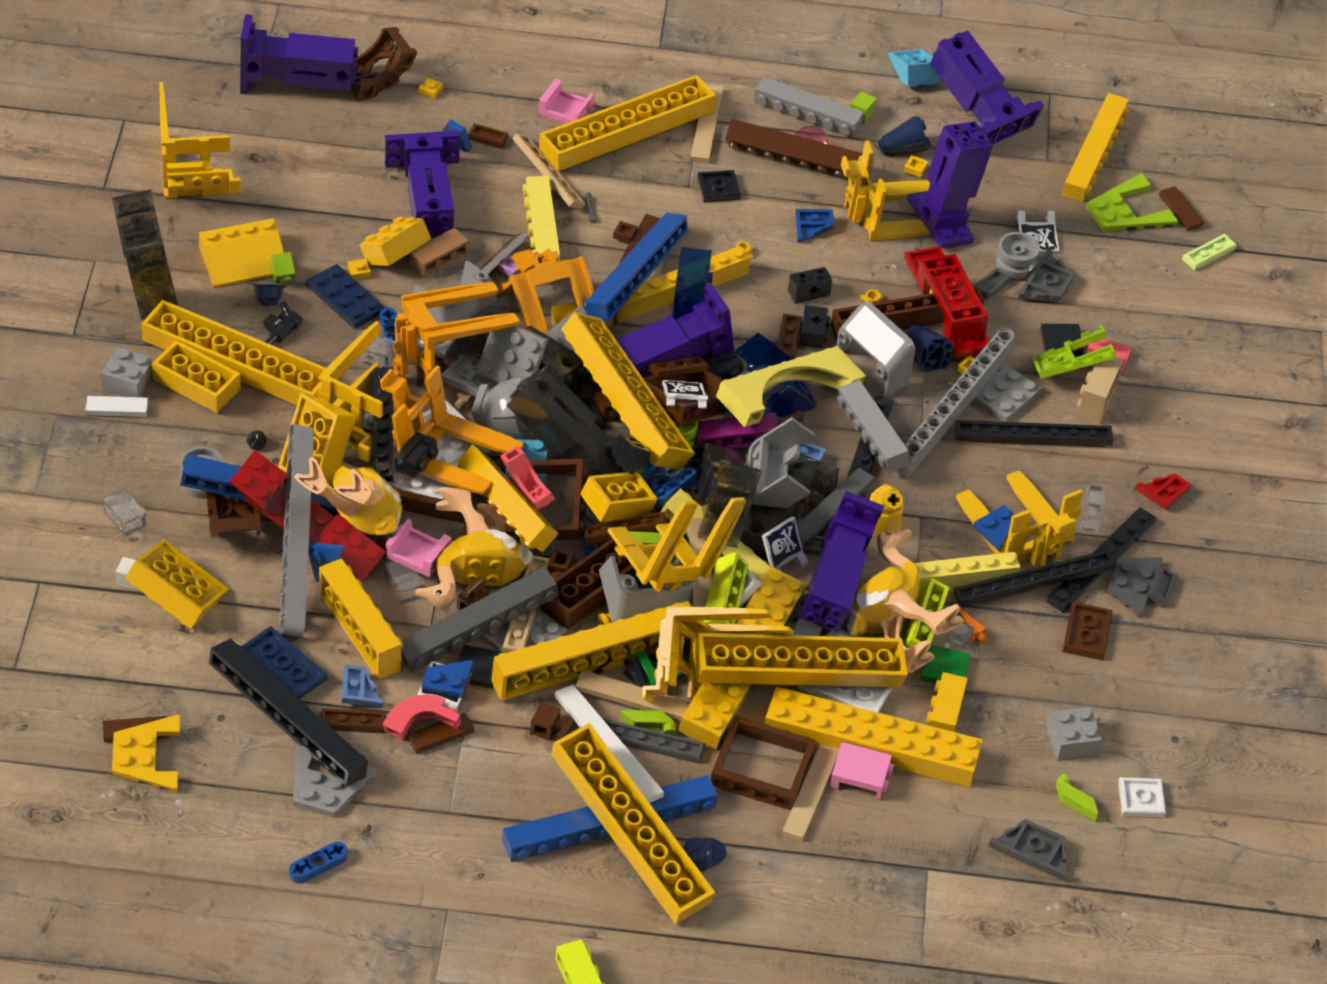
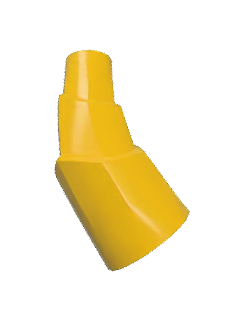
M888 484L882 485L870 496L871 501L884 505L883 512L874 530L873 536L878 537L880 533L885 531H900L902 527L903 497L897 488Z

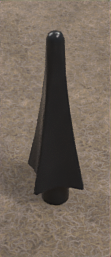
M631 658L624 661L626 667L624 674L635 686L643 688V686H646L639 662L633 663Z

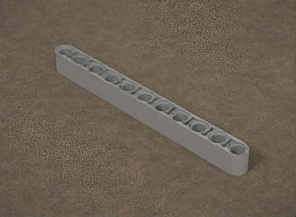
M1000 329L904 444L909 451L910 465L894 471L896 477L905 479L915 471L1014 349V332L1011 329Z
M292 424L288 436V476L286 479L279 633L283 636L302 638L305 630L311 491L295 479V475L297 473L302 475L310 474L309 459L313 457L314 429L312 427Z

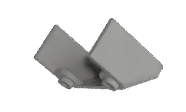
M465 262L460 286L492 282L488 274L471 262ZM418 284L414 285L413 293L426 291ZM494 294L483 298L429 308L428 311L436 323L440 324L500 314L501 307L497 295Z
M866 301L862 303L840 327L836 346L843 351L858 343L877 361V375L886 381L884 396L887 397L910 384L915 345L911 338L871 302Z
M791 417L755 440L748 452L745 500L751 505L788 508L809 495L810 490L789 476L787 469L788 464L795 462L799 458L800 446L815 437V433Z
M610 556L599 569L612 622L634 617L640 613L651 612L657 608L672 606L678 602H691L693 580L684 581L682 586L675 588L674 591H671L668 587H663L660 592H657L654 588L638 589L634 577L628 574L619 575L615 556ZM678 557L672 563L673 566L683 565Z

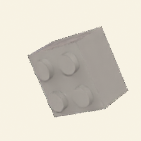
M118 347L101 372L102 390L124 397H141L153 379L152 363L155 359Z
M1091 707L1051 711L1049 713L1046 728L1057 761L1098 756L1102 739Z

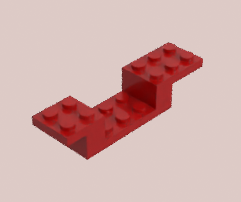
M940 246L905 252L904 259L922 294H929L931 289L945 315L942 333L953 343L955 358L980 354L990 342L986 334L988 314L956 254L944 255Z
M254 450L229 483L245 495L244 500L284 530L286 479L288 475L257 450ZM311 499L309 543L345 545V551L342 553L341 558L346 565L351 567L354 577L362 583L385 555L386 551L339 514H336L334 517Z

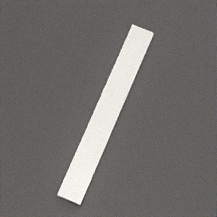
M573 684L555 692L557 701L580 728L588 723L593 726L649 803L664 797V791Z

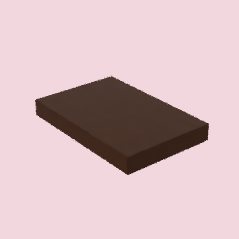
M1072 601L1062 652L1103 661L1113 610Z

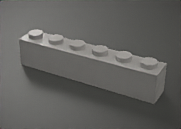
M764 76L755 88L754 103L850 138H854L862 126L864 112Z
M857 380L839 387L837 400L840 407L845 408L848 419L853 420L856 431L861 432L863 441L869 444L871 453L877 456L880 466L885 467L888 473L909 466L908 449L861 381Z

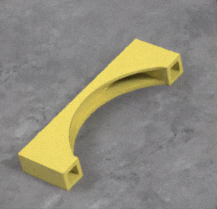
M838 346L787 362L784 361L774 366H768L758 371L755 370L745 375H739L729 380L726 379L719 385L716 397L744 427L760 423L766 409L763 406L762 395L775 384L794 380L810 381L838 389L857 380H860L863 384L866 375Z

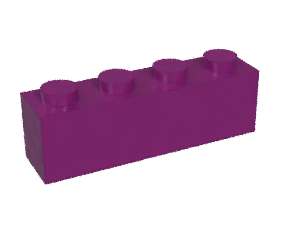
M777 413L763 414L760 423L744 427L736 417L698 421L697 440L699 446H705L711 451L750 447L755 440L780 424Z

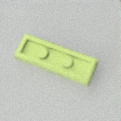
M1223 234L1184 254L1182 260L1195 271L1236 250L1237 244Z

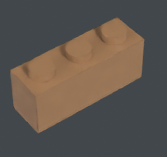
M453 228L410 252L409 266L424 278L468 255L469 240L456 228Z

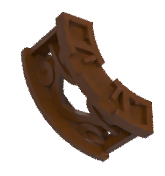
M398 27L383 28L375 43L367 51L359 55L358 58H355L358 61L357 72H353L356 73L355 84L351 85V89L357 101L376 97L379 95L378 92L385 88L389 90L400 81L399 77L405 71L408 72L412 66L417 51L415 48H410L399 33ZM388 58L386 69L383 72L370 73L376 62Z
M206 492L210 538H219V532L255 530L256 535H261V531H265L264 519H260L259 511L248 502L238 499V503H236L235 498L230 497L229 500L222 497L223 495ZM233 512L243 516L241 518H230Z

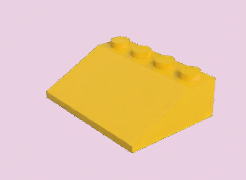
M273 218L199 232V249L214 288L273 277L270 264L271 255L284 253L279 232Z
M301 392L291 425L296 424L314 429L313 458L319 463L329 486L334 488L332 478L336 470L341 467L356 416L341 407ZM288 436L278 466L286 473Z
M165 539L136 559L125 577L133 587L138 588L150 600L155 601L167 613L172 614L190 629L198 624L229 590L227 586Z

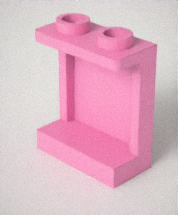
M555 79L539 99L538 114L565 124L588 116L589 112L594 110L596 106L594 101L595 94L590 93L587 98L563 90L562 81Z
M407 519L404 524L398 527L393 538L390 537L386 543L387 558L427 577H431L437 569L436 562L443 550L451 544V537L444 534L440 540L412 528V520Z
M842 742L832 773L830 788L838 790L841 782L876 791V799L880 800L882 792L886 793L889 781L886 778L887 776H892L894 764H891L892 755Z

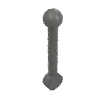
M587 192L584 197L588 203L589 222L595 223L596 216L593 215L591 205L592 195Z

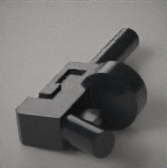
M286 301L279 304L282 310L279 317L270 314L264 319V327L271 333L270 337L264 341L265 343L273 345L276 341L281 343L293 329L297 330L301 326L302 317L293 310L291 311Z

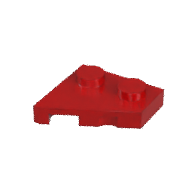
M1171 474L1164 478H1155L1151 483L1143 484L1139 482L1136 485V490L1166 510L1190 490L1191 484L1177 474Z

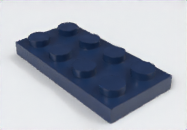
M338 264L306 280V286L353 329L380 315L381 310L385 308Z
M272 626L241 646L245 652L253 657L264 669H267L273 677L280 681L291 693H294L298 699H301L328 680L327 673Z

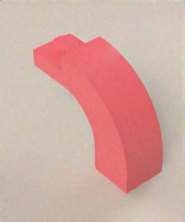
M518 446L500 456L521 493L537 510L548 506L551 501L555 500L552 493L536 475L525 453Z
M423 694L407 698L397 704L386 717L383 728L386 733L404 741L411 727L420 720L436 719L456 729L459 728L462 721L457 710L451 707L446 708L445 698Z

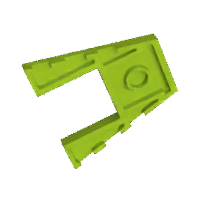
M1143 173L1099 195L1086 204V209L1103 232L1127 230L1128 227H1135L1136 229H1144V226L1163 228V225L1172 224V227H1176L1178 224V220L1170 209L1137 218L1126 204L1123 197L1150 190L1151 184Z
M1102 324L1097 326L1098 330L1092 333L1086 331L1080 334L1081 338L1078 340L1064 342V347L1057 350L1052 348L1032 358L1040 379L1050 378L1056 374L1117 358L1112 344L1076 358L1072 353L1073 350L1089 345L1090 342L1094 343L1107 338Z

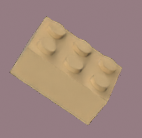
M1117 357L1091 366L1093 371L1088 372L1085 380L1087 384L1082 385L1079 393L1082 398H1079L1076 409H1079L1078 418L1100 425L1116 390L1123 359Z

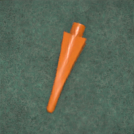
M960 607L958 614L964 620V625L973 643L979 640L981 644H985L988 641L985 635L987 628Z

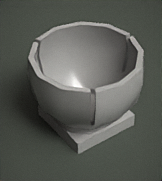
M527 379L501 381L491 390L488 384H480L471 410L475 423L514 439L531 440L537 425V407H534L537 401L533 387Z

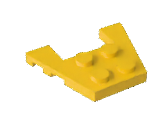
M180 715L114 732L112 775L136 782H147L153 787H164L169 789L170 792L178 793V771H155L157 736H180Z

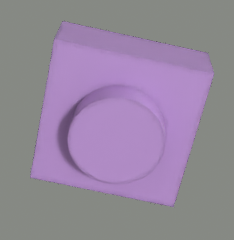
M510 254L498 264V271L508 276L517 275L520 270L517 271L514 259H511L512 255Z

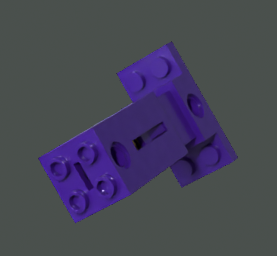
M245 14L241 34L240 94L247 95L248 89L252 87L253 82H263V77L285 79L284 85L351 91V85L355 84L356 73L353 72H357L358 61L355 59L358 58V47H355V39L289 33L288 38L267 36V30L256 29V23H253V15Z
M968 30L963 33H956L952 38H945L938 43L930 65L965 112L972 111L981 123V129L993 145L1034 126L1044 107L1042 102H1031L1025 106L1018 96L1012 98L1002 85L1005 78Z
M976 121L943 126L926 177L930 182L928 191L911 193L907 197V201L941 248L971 244L974 241V236L966 226L970 215L966 207L969 198H974L977 195L994 146Z
M444 131L385 135V168L404 167L405 177H408V195L412 217L424 220L431 238H436L444 232L453 229L454 205L446 164L459 163L460 132Z
M712 284L705 286L706 295H704V301L693 305V312L676 320L670 315L617 339V342L642 377L653 375L648 371V364L696 357L708 352L715 356L732 349L734 350L730 309Z
M845 492L821 540L820 545L824 546V549L816 563L799 618L822 626L830 631L837 633L840 631L851 610L867 554L864 552L874 534L884 505L851 492Z

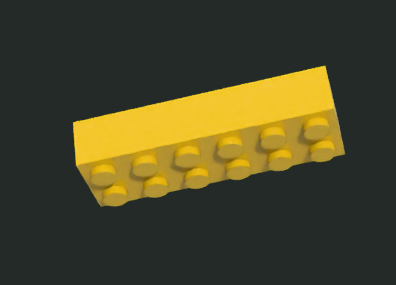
M342 558L319 567L320 596L377 679L380 680L400 672L401 662L403 661L401 655L403 643L400 637H396L393 633L391 624L384 620L381 610L374 606L370 594L365 593L361 581L354 577L351 567L346 565Z

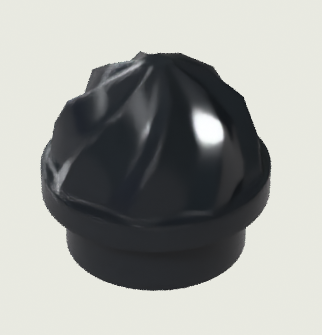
M251 431V434L247 437V444L252 450H262L267 443V437L262 431Z

